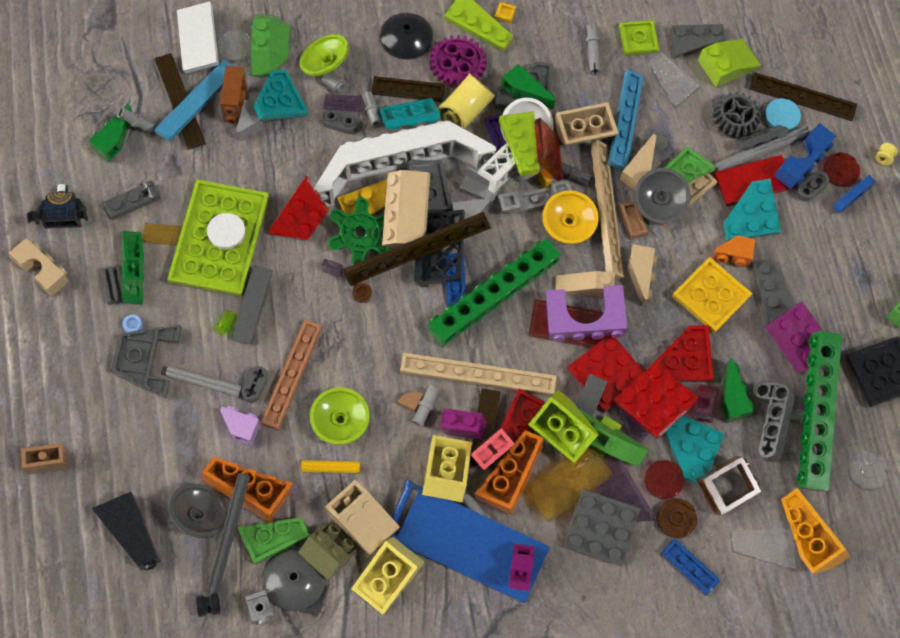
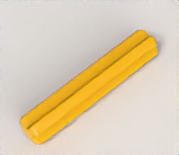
M303 460L301 462V471L359 473L360 462Z

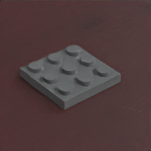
M582 488L563 547L622 566L641 508Z

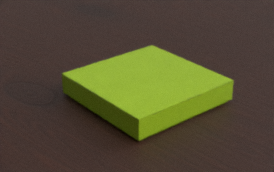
M654 20L619 23L624 56L659 53L660 48Z

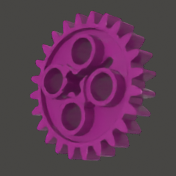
M450 35V40L444 37L443 43L438 41L437 46H433V51L430 52L429 58L430 70H433V76H437V81L443 79V84L450 83V88L453 84H456V87H458L469 73L478 80L479 77H483L487 65L486 53H483V47L479 48V42L473 44V38L468 41L467 36L460 39V35H457V38L454 39Z

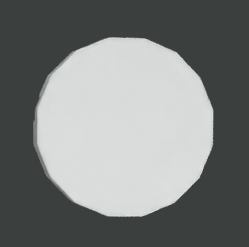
M222 213L210 221L207 227V235L215 247L222 250H230L243 242L245 226L237 215Z

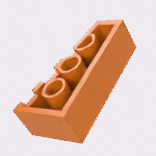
M524 431L510 448L504 459L498 463L492 474L485 479L484 484L474 493L476 501L513 516L544 447L543 437Z

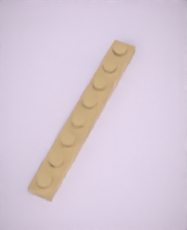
M596 139L591 141V155L593 158L599 221L604 248L603 254L606 264L605 271L615 272V279L619 280L624 278L611 170L608 165L607 144Z
M403 353L400 373L515 391L521 389L528 393L552 396L555 393L557 377L556 375Z

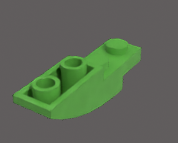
M580 409L599 434L591 445L636 466L641 464L650 449L618 429H611Z

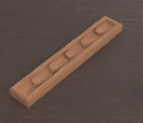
M304 319L260 421L261 425L277 431L280 430L322 331V325Z

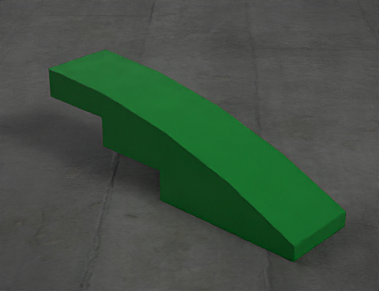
M122 231L121 275L123 303L142 305L144 300L142 287L144 282L142 232Z

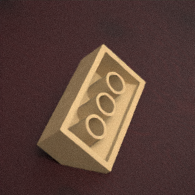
M399 170L388 173L383 246L394 249L426 235L430 185L429 172Z

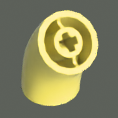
M469 73L453 93L437 107L441 118L438 121L444 122L449 120L465 129L490 103L495 95Z

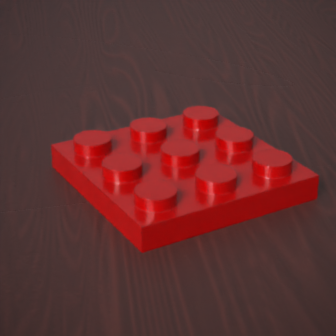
M612 336L605 337L567 367L583 388L589 374L608 381L598 403V407L603 413L615 405L614 399L644 372L617 338Z
M656 362L614 399V403L656 439L698 402V397Z

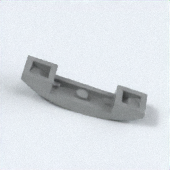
M565 180L551 183L550 187L518 194L516 191L498 194V199L503 213L528 212L543 209L553 195L572 189L569 181Z

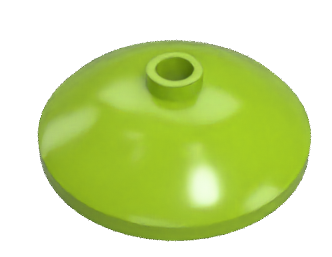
M330 34L315 40L301 55L300 68L309 76H323L333 72L347 57L349 52L348 41L339 34Z
M344 387L331 388L321 393L313 402L310 410V423L313 431L321 440L332 445H347L358 440L366 431L370 419L369 408L364 398L356 391ZM343 418L344 421L342 423H338L337 419Z

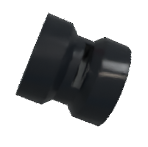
M218 593L211 594L209 597L203 595L196 597L199 617H204L209 613L213 615L220 614Z

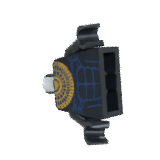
M59 184L57 185L56 193H48L45 200L40 203L35 211L27 213L28 223L35 221L36 224H39L41 219L45 229L81 227V219L88 221L87 208L81 199L76 198L73 192H68L67 185Z

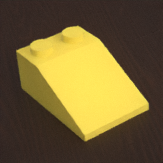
M391 537L384 542L351 589L384 615L425 562L396 538Z

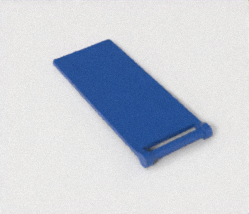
M406 479L404 483L405 488L391 516L396 523L412 490H416L418 493L398 536L392 534L388 539L394 537L407 548L525 603L550 547L452 500L422 495L423 487ZM514 544L535 546L529 591L509 588Z

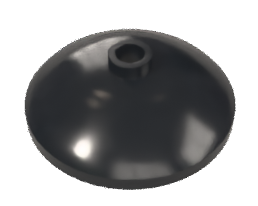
M399 13L385 21L381 28L380 39L382 46L390 55L399 59L409 60L418 58L429 50L433 41V31L430 24L423 17L414 13Z

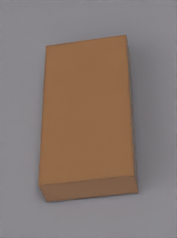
M635 201L620 204L618 208L629 239L647 236V227L643 216L636 207Z

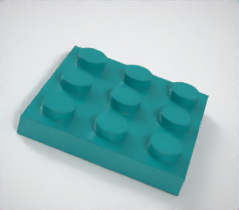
M432 98L379 107L380 116L385 128H389V130H396L404 125L413 127L421 122L434 123L436 120L441 119L440 112Z

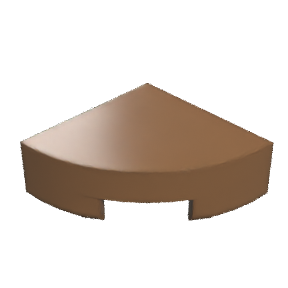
M406 393L397 401V404L415 412L419 401L423 397V393Z

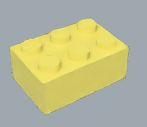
M436 435L432 436L422 495L458 502L463 501L472 442Z

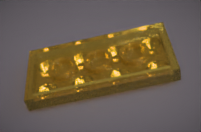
M589 446L575 463L568 458L524 490L546 520L550 522L578 501L582 488L592 491L612 477L613 473L593 448Z

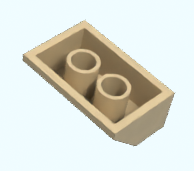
M608 102L557 112L555 115L554 126L557 136L565 146L619 134Z

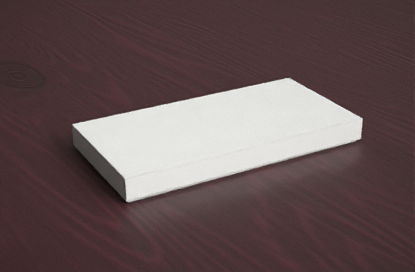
M206 2L177 10L184 73L219 65L212 3Z

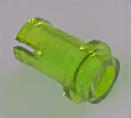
M225 310L219 323L215 324V331L220 335L229 333V327L236 318V314Z

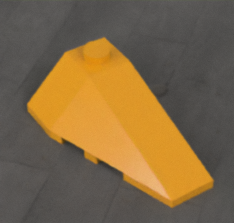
M798 488L781 499L800 558L813 575L833 569L850 557L846 548Z

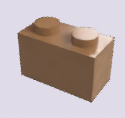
M63 443L21 449L22 469L28 475L69 469L68 449Z

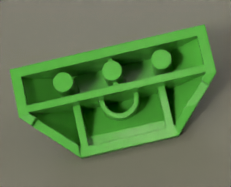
M256 14L253 19L251 46L252 77H268L272 70L280 68L289 57L290 26L274 14Z

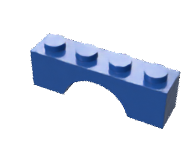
M819 123L803 142L807 150V157L796 158L790 156L774 174V177L790 190L795 184L799 186L806 178L803 175L805 173L809 174L814 169L813 163L816 162L818 164L825 156L823 152L826 151L828 153L834 146L832 141L836 138V135Z

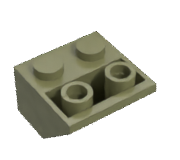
M330 521L311 534L298 553L329 580L348 563L360 548Z

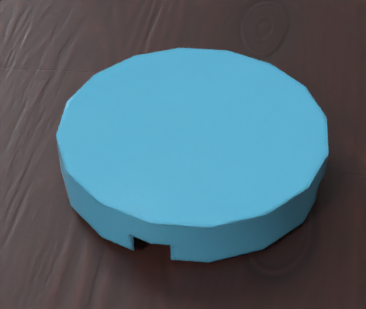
M775 99L769 103L765 110V121L769 127L782 125L788 128V132L794 130L801 119L798 106L787 99Z

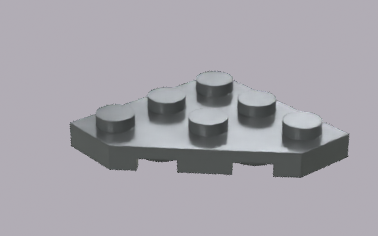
M535 61L527 69L535 80L540 81L547 91L551 92L553 63ZM500 86L497 88L495 108L506 109L510 103L517 100V98H514Z

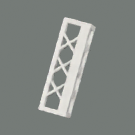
M508 143L478 170L479 175L490 181L488 190L493 194L518 170L512 153H508ZM506 158L507 162L498 163L497 159ZM495 169L496 173L491 175L486 170Z

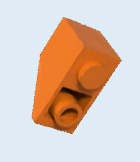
M735 236L716 248L712 259L717 260L719 263H732L738 267H748L753 260L755 239Z

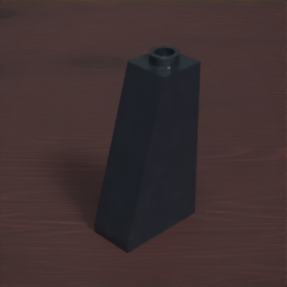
M132 492L92 508L94 513L141 570H151L157 566V563L161 562Z

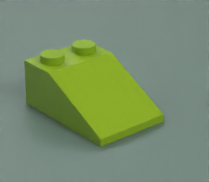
M743 39L712 44L702 49L698 62L716 88L761 67V64Z
M559 390L548 399L528 424L573 463L580 458L599 435L574 402Z

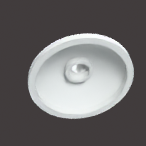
M517 99L506 107L502 115L534 111L537 139H539L538 150H540L549 142L552 136L554 126L552 115L548 108L536 99ZM501 128V132H502L503 138H504L505 141H506V138H505L504 133H503L502 128Z

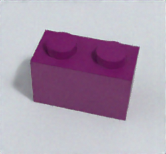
M444 408L440 428L445 435L483 440L487 421L482 413Z

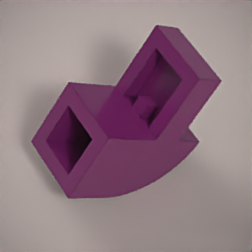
M514 544L509 588L530 590L535 546Z

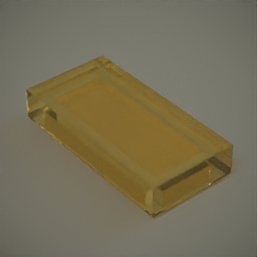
M145 223L142 241L143 243L177 246L183 226Z

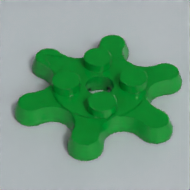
M363 197L356 200L355 210L351 214H345L339 209H334L330 213V219L338 224L340 232L329 239L328 247L334 251L342 247L349 248L352 252L351 261L353 265L365 261V254L369 250H376L379 254H382L391 249L382 245L383 239L380 234L384 227L385 213L378 217L371 216L368 211L369 202ZM362 228L365 231V235L359 238L354 232L355 229Z

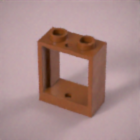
M226 65L220 107L224 122L229 124L239 122L244 100H246L248 84L244 67Z

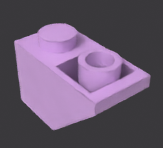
M221 406V414L233 440L252 446L261 425L259 418L249 412L246 414L240 413L238 409L231 406L227 408Z

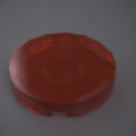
M839 152L828 157L823 165V172L828 175L831 184L838 187H848L856 182L861 168L853 156L848 153Z
M670 460L656 461L648 467L644 475V483L652 496L668 500L676 497L681 492L684 486V476L682 469L676 463Z

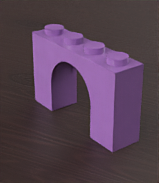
M623 285L604 286V314L600 319L589 324L579 323L571 318L567 311L565 289L546 290L549 340L555 342H562L565 339L579 341L590 337L602 339L605 336L620 338L626 335L627 321Z

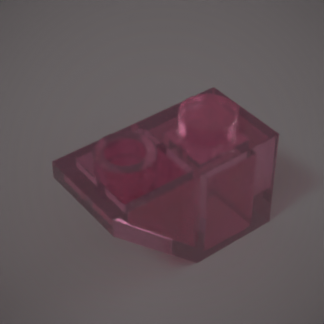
M705 384L699 385L695 393L698 397V402L692 407L693 420L707 423L713 422L720 387Z

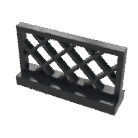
M462 209L427 213L426 235L442 229L446 224L452 225L449 221L454 216H459V221L464 220L465 211ZM441 218L443 221L435 228L433 226V219ZM463 240L450 245L444 252L437 250L441 255L435 262L431 261V255L434 252L415 259L414 281L420 287H428V284L461 281ZM453 249H456L457 255L451 261L447 255ZM446 258L450 263L441 270L437 265ZM452 266L456 268L455 276L445 274ZM436 267L440 273L435 278H430V272Z

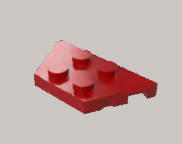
M308 176L304 177L268 231L269 234L309 240L329 209L325 202L321 200L318 191L314 190L310 184Z

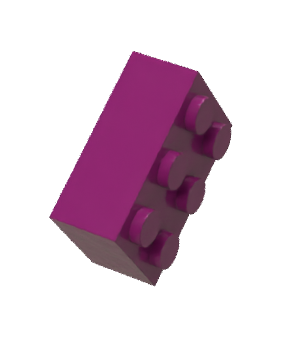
M802 301L793 305L765 325V328L797 373L809 369L807 359L810 355V336L817 331H823ZM821 349V353L825 357V351Z

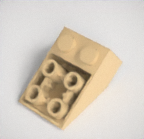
M356 480L325 506L330 518L369 555L400 528L374 497Z

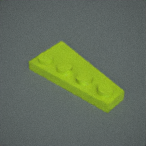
M455 0L444 15V20L502 52L505 51L513 40V35L474 0Z
M534 111L500 116L499 123L520 176L538 174L540 167Z

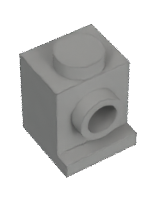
M265 590L245 597L254 624L264 625L269 623L271 618H274ZM258 605H263L262 611H256Z

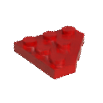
M690 325L654 362L679 382H712L713 368L709 325Z

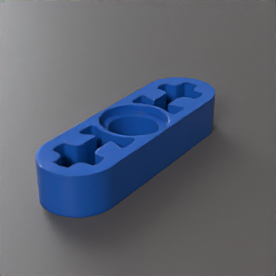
M868 175L841 197L832 208L840 214L876 183V180Z

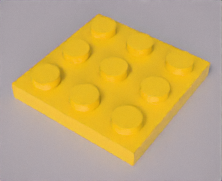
M709 257L673 293L672 297L704 325H709V329L715 334L753 293Z

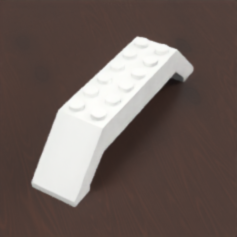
M449 120L444 122L437 121L426 126L420 125L409 130L402 129L392 134L385 133L379 137H368L361 141L347 142L344 145H340L314 187V190L318 191L321 200L325 202L327 207L334 206V200L349 181L406 168L407 161L442 160L454 157L479 170L496 153V147Z

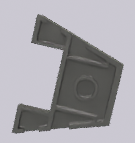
M177 324L173 325V327H158L155 330H140L119 334L111 367L112 373L163 398H167L170 380L150 376L158 341L179 343L181 325Z

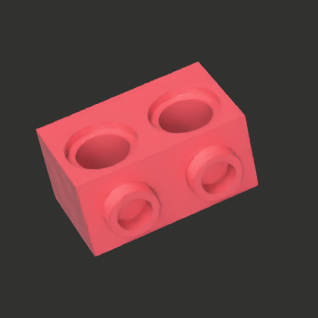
M501 428L470 455L485 470L512 447L514 442Z

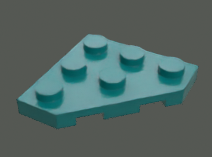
M272 70L253 105L260 121L306 117L309 112L287 70Z
M770 179L753 181L748 186L743 196L723 222L726 242L735 236L753 238L780 234L782 232Z
M683 415L664 435L668 439L670 449L679 464L684 480L698 485L696 479L710 471L725 433Z

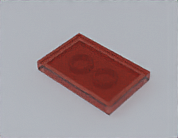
M540 117L535 120L538 162L555 180L560 181L563 179L560 139Z

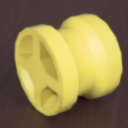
M883 143L880 151L875 155V159L880 164L889 166L894 161L893 157H896L898 154V149L890 143Z

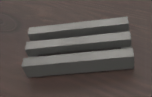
M117 264L115 267L108 266L107 269L100 268L108 305L123 302L122 297L119 298L114 277V272L117 271L122 293L120 264ZM108 273L110 274L115 299H111L108 279L106 275Z

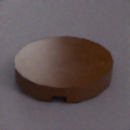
M675 498L665 501L659 508L657 524L666 536L681 539L689 536L696 528L698 520L695 509L688 501Z

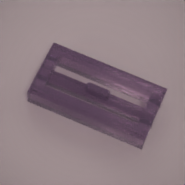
M326 94L324 109L360 112L362 96Z

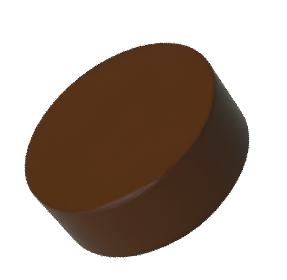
M359 283L353 288V298L357 302L366 303L371 299L372 290L369 285Z

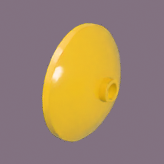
M572 190L562 191L553 195L545 204L542 214L543 225L547 233L556 241L569 245L579 244L589 239L595 232L598 225V211L593 201L585 194ZM569 219L572 221V223L567 224L566 220Z

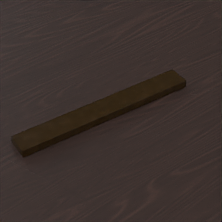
M483 211L345 268L343 273L350 286L491 229Z

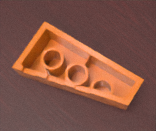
M213 457L202 472L203 482L231 499L238 474L249 475L250 479L242 506L268 523L273 520L293 492L292 482L278 480L274 476H266L257 473L256 470L250 468L248 470L239 467L238 464Z

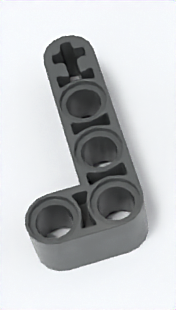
M760 381L754 387V394L763 402L769 403L759 445V453L766 460L777 462L783 454L795 402V393L784 384ZM768 389V393L762 396L763 391ZM787 392V395L781 398L782 393ZM783 410V411H782V415L779 416V417H776L777 413H778L779 411ZM778 429V433L772 436V432Z

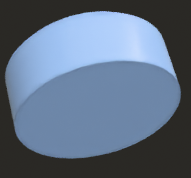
M134 314L126 316L122 323L126 333L140 331L143 328L141 318Z

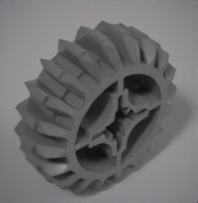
M736 91L733 95L729 92L716 101V105L713 107L712 118H714V124H718L717 130L723 129L722 134L727 132L729 137L733 134L737 139L739 135L745 137L757 129L761 121L760 106L756 105V100H751V95L746 97L745 93L739 95L738 91ZM729 107L728 112L724 113V109ZM746 117H749L750 121L745 123L744 120Z

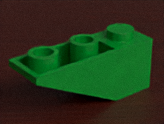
M519 64L502 77L501 86L514 98H533L542 102L548 109H554L556 98L553 93L547 91L540 81L535 80L528 70L522 68Z
M128 104L125 109L132 112L131 106ZM117 115L112 120L107 121L104 127L99 132L93 134L89 140L92 149L107 162L112 160L122 150L130 123L118 118Z
M733 358L729 359L725 367L720 403L726 423L748 418L753 412V403L747 397L746 385L744 381H741L739 366L734 363Z

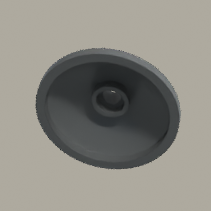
M657 168L641 177L635 188L634 199L636 207L643 217L654 223L667 224L676 221L686 212L690 204L691 193L687 181L681 174L672 169ZM658 195H663L664 200H658Z
M188 484L180 487L172 495L168 506L169 516L173 524L183 533L196 538H209L219 534L224 528L229 509L225 498L218 491L203 484Z
M290 549L279 553L270 561L264 573V588L267 596L276 606L287 611H300L309 608L318 601L325 588L326 578L298 553L300 549ZM296 574L298 577L296 580H291L290 576Z

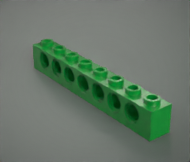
M547 238L542 242H536L531 250L522 252L513 263L508 262L502 271L493 273L487 282L478 284L469 295L467 293L464 294L458 303L446 307L444 313L440 316L435 315L432 317L428 324L429 333L441 347H444L556 265L560 260L561 254ZM539 257L541 261H535L533 258ZM519 268H525L527 271L522 272ZM510 278L512 282L508 283L504 279ZM496 289L498 292L491 293L489 290ZM480 299L483 303L477 304L474 301ZM466 310L468 311V314L462 315L460 314V311ZM452 321L454 324L452 326L445 325V322Z
M817 331L812 333L809 339L810 355L807 359L809 369L805 379L807 391L804 396L805 413L802 416V423L804 425L800 436L802 447L798 457L800 470L797 474V483L800 489L829 491L842 334ZM821 349L825 351V357L822 355ZM820 368H822L824 372L823 376L820 374ZM818 387L821 388L822 395L818 393ZM817 406L820 409V415L816 412ZM815 426L818 427V435L815 433ZM814 445H815L816 448H817V453H816V454L813 452V446H814ZM812 465L815 467V473H814V474H813L812 471H811V466H812Z

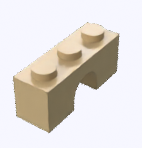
M25 238L9 254L13 261L25 272L35 266L42 267L41 271L34 278L52 297L69 282L66 277L67 272L62 266L59 265L57 267L53 263V258L48 253L44 255L41 252V247L35 241L31 243Z

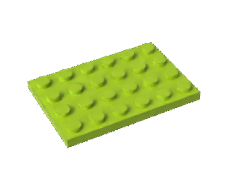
M196 179L168 275V283L243 297L267 208L269 193ZM222 213L237 215L245 226L243 242L230 250H222L215 247L207 235V227L210 221Z

